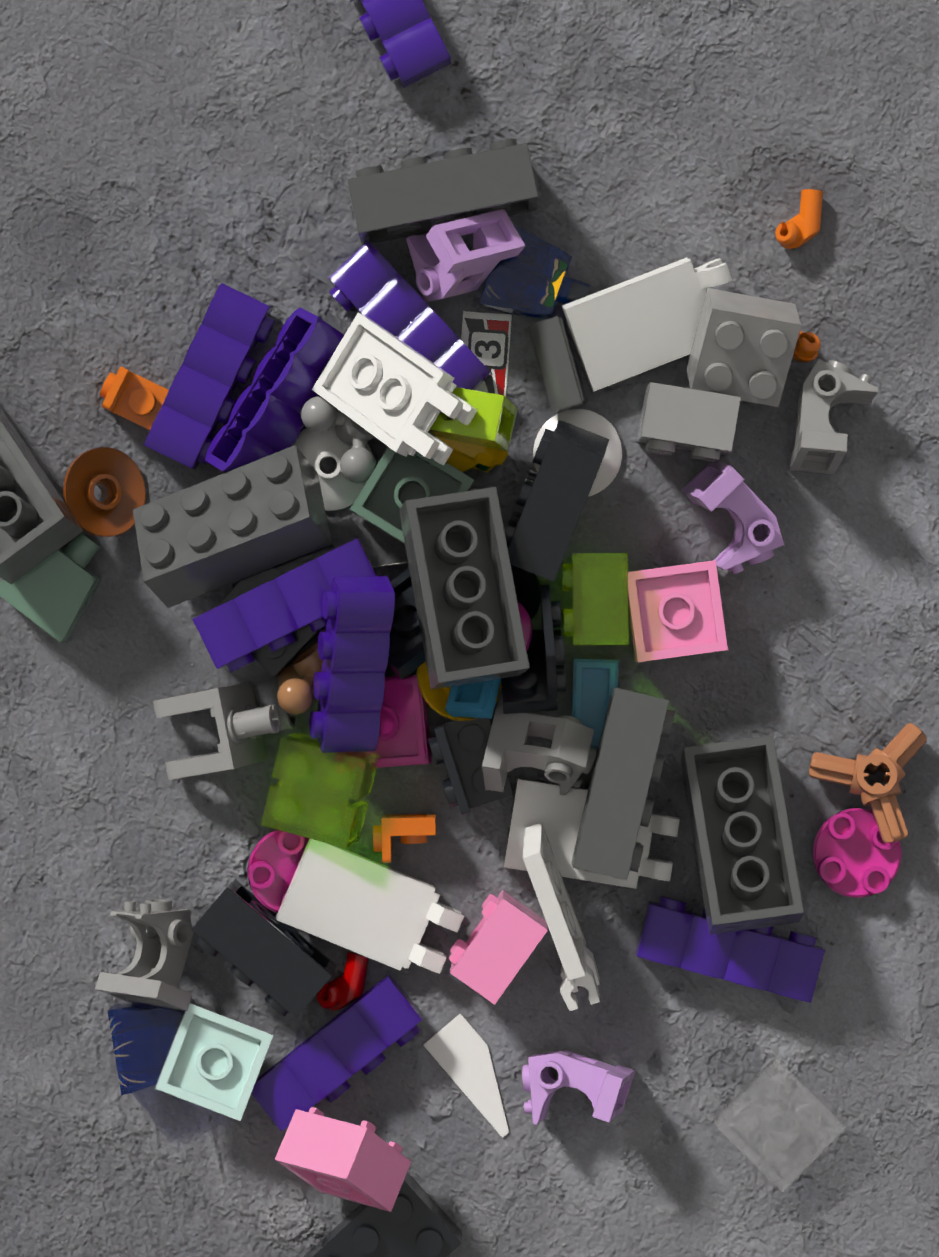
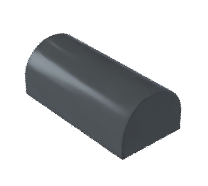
M556 316L528 326L552 413L585 406L588 401L566 321Z

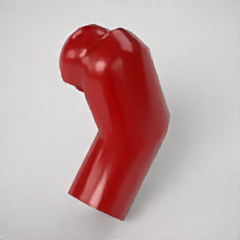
M347 952L344 974L325 984L317 993V1001L320 1006L336 1011L360 998L364 991L369 958L356 952Z

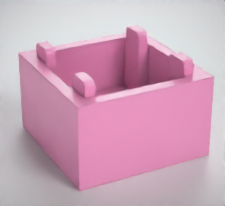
M716 560L623 573L635 662L728 650Z
M504 890L501 891L498 897L493 894L488 895L482 904V915L484 917L466 942L462 939L456 940L450 949L451 955L449 956L451 961L450 973L494 1005L548 931L545 919Z
M311 1107L309 1112L295 1110L275 1157L277 1162L321 1193L389 1212L393 1209L411 1161L401 1154L402 1146L392 1141L388 1144L376 1135V1127L371 1122L363 1120L359 1126L324 1116L322 1111Z

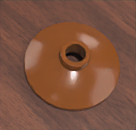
M99 447L83 452L72 462L64 479L63 495L65 504L84 531L95 536L111 537L126 532L135 524L133 509L145 505L146 488L141 471L128 455L114 448ZM95 486H98L102 493L99 501H97L94 495Z

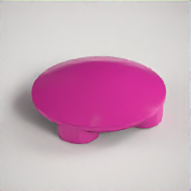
M862 808L842 810L828 818L816 834L813 843L815 869L821 880L831 890L841 895L862 898L881 893L892 882L900 867L902 856L900 841L885 843L882 840L873 811Z
M296 826L276 829L264 836L251 853L248 862V881L251 890L258 901L273 912L278 913L310 836L312 835L324 840L312 830Z

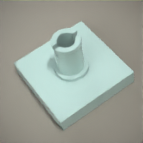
M190 1003L188 1011L184 1012L155 1089L241 1121L273 1035Z

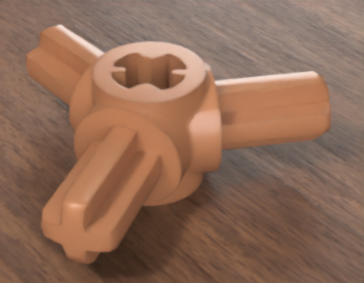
M908 723L883 750L875 748L868 756L857 754L856 760L816 752L811 757L809 776L814 779L850 786L849 793L859 795L863 806L871 805L882 840L885 843H894L908 836V830L896 798L902 794L899 782L906 775L902 768L927 742V737L919 727ZM878 770L884 773L882 783H887L883 786L877 782L870 786L866 782L869 774L864 773L865 771H869L872 774Z

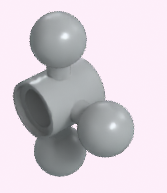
M321 396L313 397L306 401L301 410L303 424L309 430L318 433L325 432L335 425L338 438L346 445L352 446L341 458L340 468L342 474L351 482H366L376 467V460L373 454L367 450L368 441L375 436L360 428L356 422L340 410H336V407Z

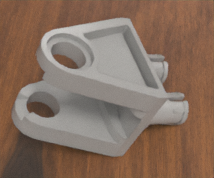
M252 681L152 701L156 718L210 708L211 717L216 719L220 743L217 744L218 751L165 762L168 780L231 770L265 761L267 757L262 735L268 733L275 734L279 733L280 730L295 729L298 726V714L287 713L279 704L257 707Z

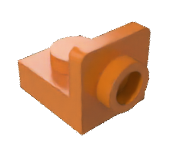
M120 366L117 374L109 373L101 388L100 397L104 398L101 407L150 430L169 390Z
M436 813L383 814L381 825H373L374 852H382V863L392 862V836H400L401 843L421 844L427 843V836L436 835Z

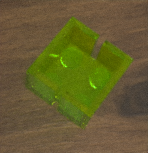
M572 553L570 555V563L562 564V591H570L571 609H562V635L571 636V645H629L628 553Z
M295 732L282 737L272 777L280 779V782L269 787L261 825L343 848H348L360 841L369 803L359 799L371 794L380 755L371 752L322 753L318 740L312 739L311 736ZM350 799L359 800V801H357V802H355V803L349 805V804H350Z

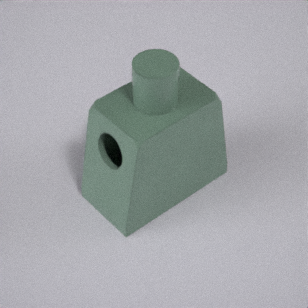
M83 532L72 539L65 550L60 548L13 584L2 580L0 582V597L57 641L67 643L100 584L101 579L87 569L86 566L101 546Z

